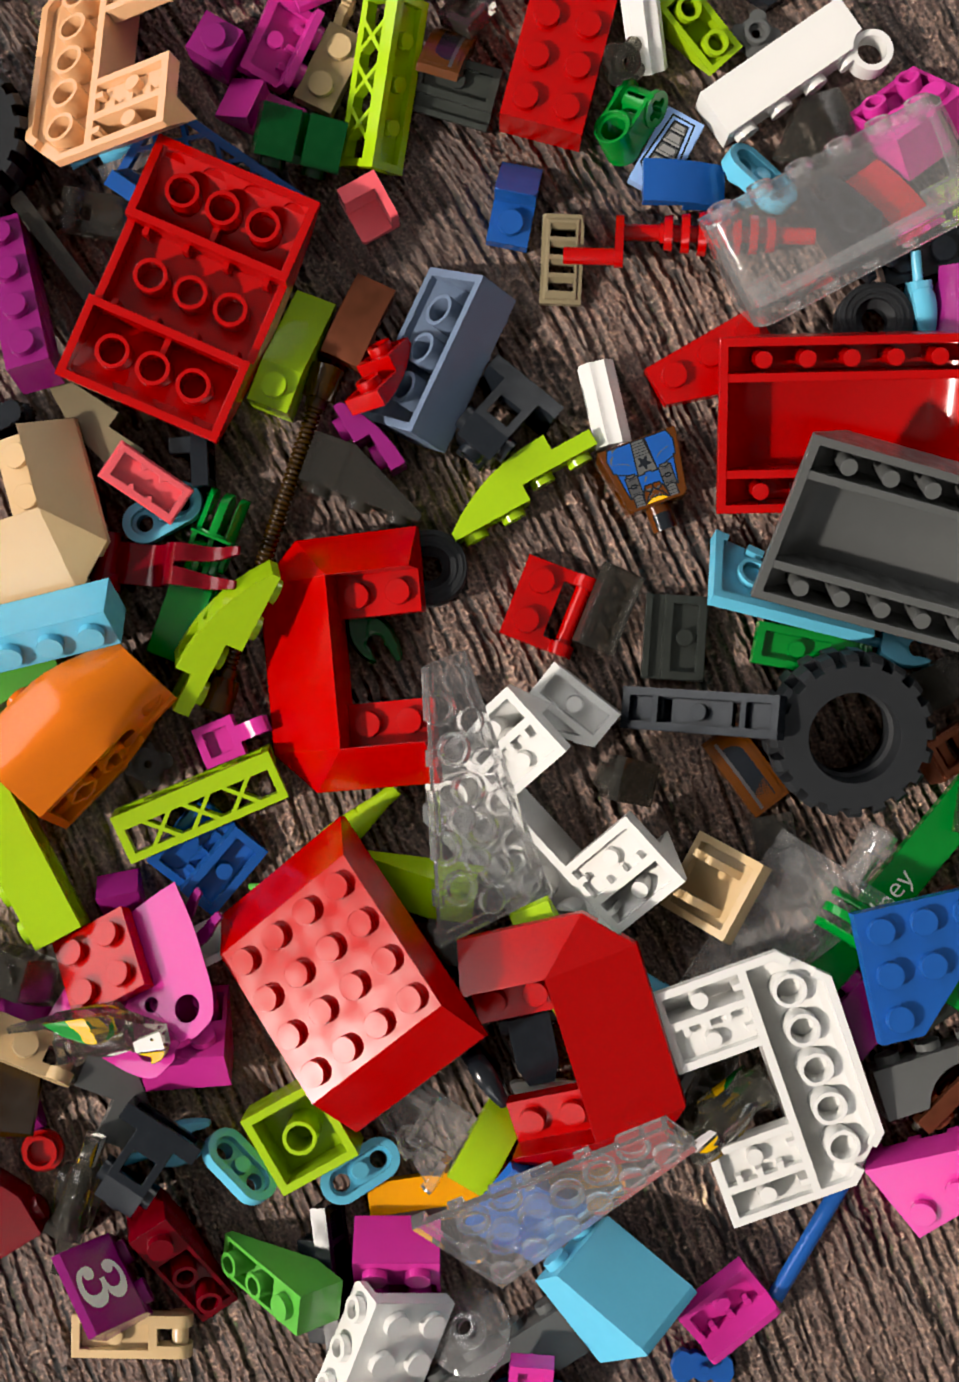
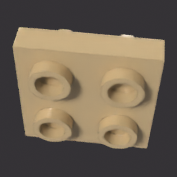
M700 830L682 862L687 880L665 897L660 905L720 941L732 945L772 869Z

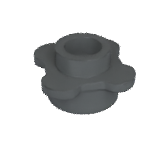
M760 9L751 11L746 21L742 24H735L731 29L733 35L743 46L740 51L748 59L781 37L780 30L773 28L766 20V13ZM756 31L759 33L760 36L758 38H754L752 36V33Z

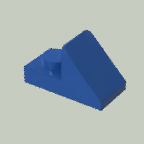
M508 162L501 163L494 189V202L486 245L527 253L543 169Z

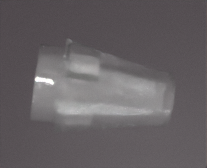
M868 821L865 828H859L847 864L841 872L842 875L857 885L864 887L867 880L897 851L894 846L899 838L880 825Z

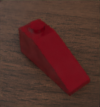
M0 1167V1259L42 1234L52 1221L49 1217L50 1209L46 1200L40 1194H35L29 1184Z

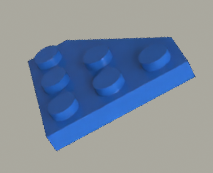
M959 887L848 913L877 1043L881 1046L925 1036L959 981Z

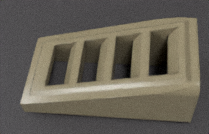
M545 213L542 216L539 282L540 306H581L583 265L563 264V255L550 254V248L584 247V215ZM551 232L575 233L574 237L550 236ZM549 266L573 267V273L549 272ZM548 283L573 284L572 291L548 290Z

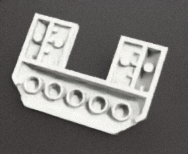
M509 684L439 748L442 783L425 784L426 802L423 804V822L459 861L477 863L476 880L509 916L510 911L548 895L560 915L584 910L598 918V923L620 934L687 880L669 832L666 831L656 839L638 818L629 811L585 849L581 850L525 788L562 756L571 745L542 714L551 703Z
M772 949L653 992L679 1075L759 1047L781 1109L782 1118L745 1130L740 1137L734 1134L717 1140L714 1146L718 1144L724 1146L719 1154L723 1155L711 1162V1166L734 1229L858 1184L865 1171L863 1165L872 1147L877 1148L885 1132L830 973L777 949Z

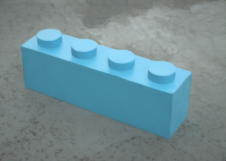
M105 578L1 604L0 673L121 644L126 608L110 579Z

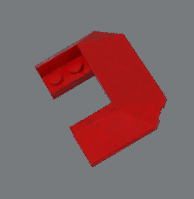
M411 526L295 541L278 562L281 575L280 580H283L280 595L274 604L267 603L262 613V617H264L263 633L274 755L317 793L442 783L434 697L353 704L346 620L427 612L419 527Z
M584 910L458 938L457 953L460 992L463 997L472 996L480 1023L485 1024L554 1009L576 1079V1083L510 1095L508 1097L506 1105L518 1139V1145L512 1160L519 1164L545 1168L546 1173L551 1174L656 1154L684 1111L687 1102L638 941L624 933L619 935L598 923V918Z

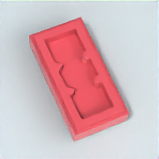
M123 440L119 442L97 474L98 477L170 525L194 492L193 488Z

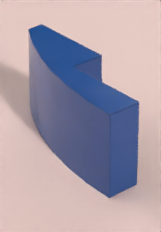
M643 158L642 205H682V210L724 211L725 172L721 165L681 159Z

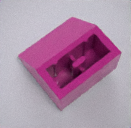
M912 66L908 70L899 73L892 82L876 94L864 99L861 105L847 114V118L877 160L899 177L910 182L959 146V87Z
M229 985L211 986L214 1001L212 1020L196 1038L186 1039L180 1043L176 1049L174 1061L160 1076L153 1079L142 1078L146 1092L232 1085L234 1045ZM187 994L179 998L176 1003L175 1013L181 1022H191L198 1015L199 1002L196 997ZM156 998L145 1004V1009L149 1013L156 1011L158 1007ZM147 1051V1052H139V1054L153 1053V1052H148V1051ZM140 1055L144 1061H152L151 1057Z
M440 1215L355 1216L352 1253L354 1283L356 1281H367L376 1293H441Z

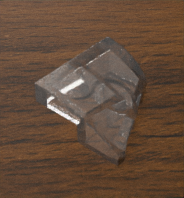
M426 1083L378 1117L385 1130L395 1137L398 1151L405 1161L412 1160L424 1180L420 1186L429 1195L434 1192L478 1120V1118Z

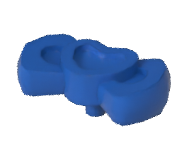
M679 1347L674 1352L670 1361L672 1375L676 1382H688L693 1378L700 1382H707L710 1379L713 1382H731L735 1374L733 1359L730 1355L714 1365L707 1358L704 1351L702 1352L696 1348L688 1350L685 1347Z

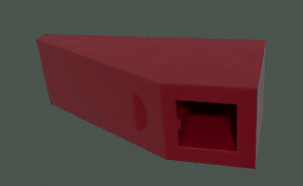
M162 1187L146 1210L138 1206L131 1218L127 1217L128 1239L131 1247L202 1322L238 1299V1293L227 1276L222 1272L218 1262L186 1213Z

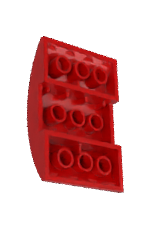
M159 133L124 212L128 219L95 294L89 293L54 374L218 444L244 399L279 324L306 254L321 203Z

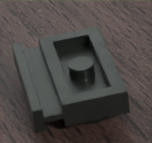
M467 60L464 75L458 82L419 71L412 111L488 133L504 71L471 60Z
M646 594L640 678L703 682L708 597Z

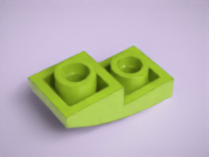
M488 1098L471 1127L467 1140L447 1173L448 1178L481 1197L495 1181L517 1140L507 1106L500 1108Z

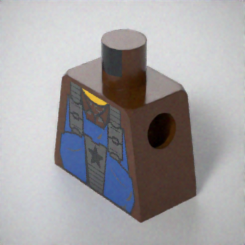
M674 426L597 454L595 458L596 465L627 518H632L646 512L654 535L678 526L670 503L683 499L687 494V488Z

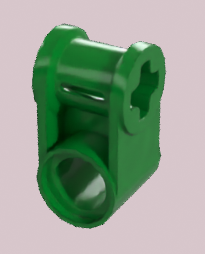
M626 78L620 82L614 92V96L594 125V135L609 163L622 167L631 164L639 157L642 148L666 114L668 95L664 90L654 89L651 91L640 87L638 82L631 78Z

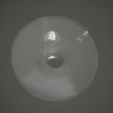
M468 1287L457 1290L449 1295L455 1305L434 1355L436 1361L446 1371L464 1378L481 1376L492 1370L506 1354L512 1333L510 1315L504 1303L495 1294L486 1289ZM465 1321H470L469 1332L465 1335H460L459 1329Z

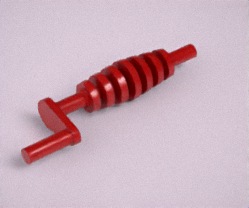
M718 210L715 212L714 226H708V211L698 213L697 225H691L690 213L681 215V225H673V215L665 216L664 222H660V224H624L625 215H616L615 248L563 247V264L614 266V268H623L624 241L659 242V244H663V251L669 252L672 251V242H680L679 252L682 254L689 253V243H696V256L701 257L706 255L707 243H713V258L722 259L724 243L730 244V258L739 257L741 244H746L747 256L757 254L758 244H764V254H772L774 247H778V245L814 246L816 229L779 227V225H776V219L766 217L765 227H759V216L749 215L748 227L742 226V213L736 212L732 213L731 226H725V211Z

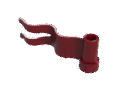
M108 531L111 542L104 556H99L94 565L93 572L88 577L91 580L90 582L109 578L118 594H121V584L143 587L178 585L205 590L236 589L237 581L219 578L175 566V563L178 561L217 562L239 556L241 546L208 547L184 542H168L165 545L123 542V534Z

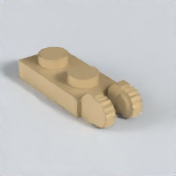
M356 0L341 1L334 21H330L308 64L301 83L293 94L296 103L329 118L334 117L351 83L358 30L356 34L345 28L355 11ZM378 8L376 12L375 24L377 23L380 14V10Z

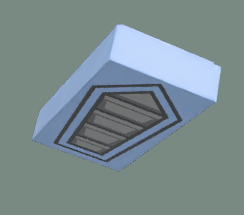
M668 106L662 122L655 128L631 172L627 184L642 191L643 158L687 160L705 125Z

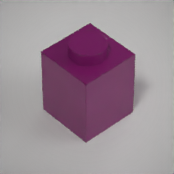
M206 10L185 48L195 68L229 86L232 78H235L239 72L236 68L248 43L243 30Z

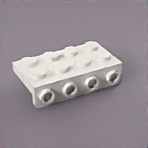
M356 1281L350 1296L346 1300L335 1335L331 1339L328 1353L315 1382H424L455 1305L454 1301L447 1293H376L367 1281Z

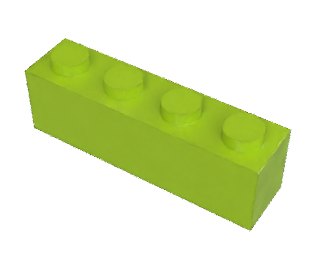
M0 782V897L7 907H13L19 919L17 929L23 941L27 945L32 944L35 951L87 925L91 921L34 812Z

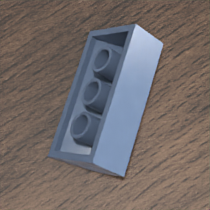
M430 267L396 339L408 337L411 342L410 356L404 377L397 391L385 406L361 414L383 430L418 446L445 453L455 435L457 428L455 424L472 399L473 392L485 366L490 360L491 353L499 336L508 322L516 300L483 275Z

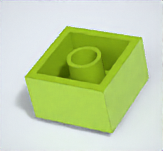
M297 1079L249 1105L240 1121L283 1196L358 1156L364 1139L360 1131L356 1133L314 1106Z

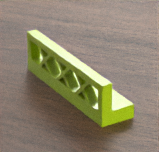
M363 0L345 122H348L349 125L340 161L341 167L374 169L386 175L402 176L419 72L415 69L423 46L429 8L428 2L424 0ZM378 4H385L384 17L376 26ZM377 49V62L370 70L368 67L369 58L372 52ZM370 92V107L363 113V99ZM363 135L365 140L362 158H355L356 143Z
M266 744L250 751L246 755L205 770L116 808L110 817V821L130 863L133 864L288 798L289 793L276 766L277 757L274 755L271 744ZM267 770L276 791L263 797L246 792L245 789L250 777ZM244 780L241 789L231 786ZM219 790L237 796L233 809L223 814L205 808L210 795ZM204 797L201 806L192 803L193 801ZM242 798L251 801L239 807ZM179 807H184L198 813L193 827L186 830L177 829L166 823L171 811ZM165 814L162 823L153 820V818ZM202 815L212 818L199 824ZM141 823L158 829L154 843L139 850L136 849L127 830ZM163 832H166V833H169V834L172 835V836H169V837H167V838H165V839L160 840V838H161Z

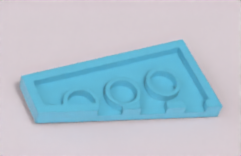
M718 529L715 530L710 539L707 605L863 644H868L875 636V630L751 597L750 593L763 562L765 551L750 544L745 549L728 541L729 534Z

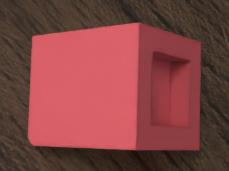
M374 169L336 189L340 204L362 244L367 245L400 227L398 212Z

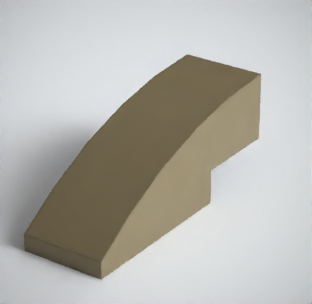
M64 379L65 384L50 387L51 393L65 418L78 419L84 443L104 463H106L121 440L150 460L152 459V456L145 450L119 434L127 422L119 412L77 384Z

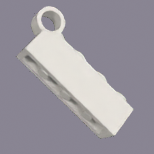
M833 0L701 91L695 109L723 148L733 141L743 143L758 131L757 125L768 117L774 121L784 115L793 106L791 101L802 93L806 97L813 95L828 81L826 77L837 69L840 73L849 70L852 75L862 80H872L879 77L892 59L893 43L890 37L879 29H866L861 32V26L842 0ZM863 45L875 47L881 55V62L877 64L864 62L858 54V48Z

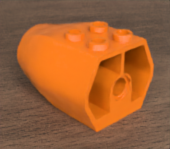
M121 644L88 651L62 662L40 675L27 687H22L15 691L9 697L6 703L7 707L0 713V782L38 817L67 829L128 767L148 738L156 721L178 698Z

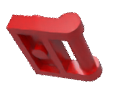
M529 554L499 634L570 660L574 650L571 647L573 638L591 593L596 594L600 581ZM563 583L574 586L575 589L557 636L553 640L543 636Z

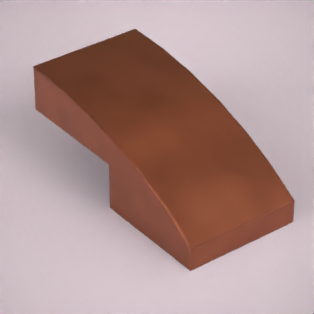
M358 273L333 320L321 347L320 355L358 372L356 366L368 355L367 348L374 344L377 330L394 301L396 290Z

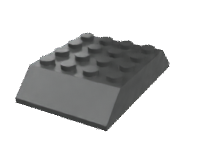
M849 430L813 432L752 587L751 597L959 652V462Z

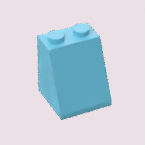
M609 1216L595 1220L585 1218L570 1231L569 1235L572 1239L566 1246L558 1248L546 1258L543 1263L546 1269L535 1282L600 1363L646 1357L697 1294V1291Z

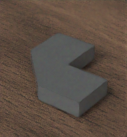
M88 1050L74 1079V1086L111 1099L96 1132V1139L101 1141L106 1137V1143L124 1149L136 1128L120 1119L119 1115L134 1096L151 1106L139 1077L123 1071Z

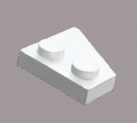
M556 660L529 692L551 703L542 714L564 739L573 741L576 744L595 747L621 715L618 709Z

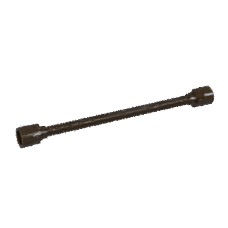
M312 361L302 393L304 396H307L305 403L307 411L304 412L305 417L302 418L304 422H301L302 427L299 428L301 432L297 433L299 437H296L297 442L294 443L295 447L292 448L293 452L290 454L292 457L289 458L288 468L285 469L287 473H284L285 478L282 479L284 483L280 484L282 488H279L280 493L277 494L278 498L275 499L276 503L273 505L275 509H272L273 514H270L271 519L268 520L270 524H267L268 529L265 530L267 534L263 535L265 539L261 541L263 544L260 545L261 549L258 550L260 555L256 556L258 560H255L256 565L253 568L268 560H272L271 558L275 556L273 553L276 552L275 548L278 547L277 543L280 541L278 537H281L280 532H283L282 527L285 526L283 522L287 520L285 517H288L287 512L290 511L288 507L292 505L290 502L293 501L292 497L295 496L294 492L297 490L295 486H298L297 481H300L299 476L302 475L300 471L304 469L302 466H305L304 461L307 460L306 456L309 454L307 451L310 450L309 446L312 445L311 441L314 439L315 430H317L316 425L319 424L317 420H320L321 417L319 415L325 412L328 403L334 404L345 373L333 365ZM229 646V652L220 670H216L215 675L211 674L208 679L210 688L201 707L225 715L231 714L240 687V683L235 682L238 671L235 670H237L236 665L239 664L237 660H240L241 657L239 655H242V651Z

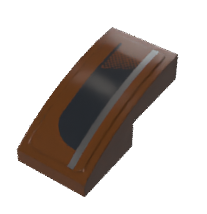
M436 27L431 32L421 51L415 70L458 82L464 75L467 59L473 56L477 38Z
M714 735L701 745L722 777L730 783L748 811L755 818L790 793L750 738Z

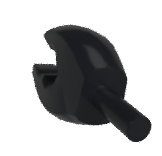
M479 1042L461 1055V1058L483 1092L497 1106L504 1108L507 1106L506 1102L508 1100L505 1081L496 1062Z

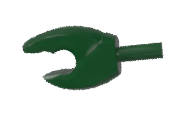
M384 617L345 621L348 639L354 650L363 659L372 664H377L376 658L368 646L369 639L376 635L383 638L384 645L389 648L397 662L402 661L403 656L398 637L393 627Z

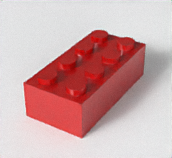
M529 0L499 113V132L576 152L580 151L619 0Z

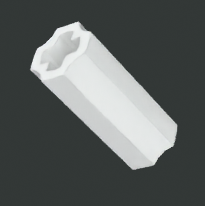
M620 0L630 75L648 76L665 71L668 68L660 0Z
M602 359L579 366L577 372L591 432L597 442L596 451H605L632 441L613 359Z

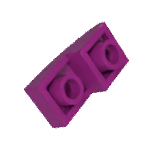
M342 402L333 406L338 418L333 420L332 423L344 443L352 440L358 450L373 442L374 446L368 448L370 455L380 471L388 468L393 477L407 469L406 462L397 448L374 423L361 413L352 416L347 405Z

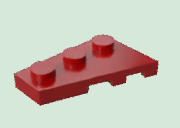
M753 306L644 369L643 373L664 408L711 399L718 396L719 338L770 333Z

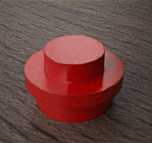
M40 1128L34 1130L33 1137L25 1138L21 1148V1155L23 1161L30 1169L37 1172H48L56 1168L63 1160L65 1144L62 1137L56 1131Z

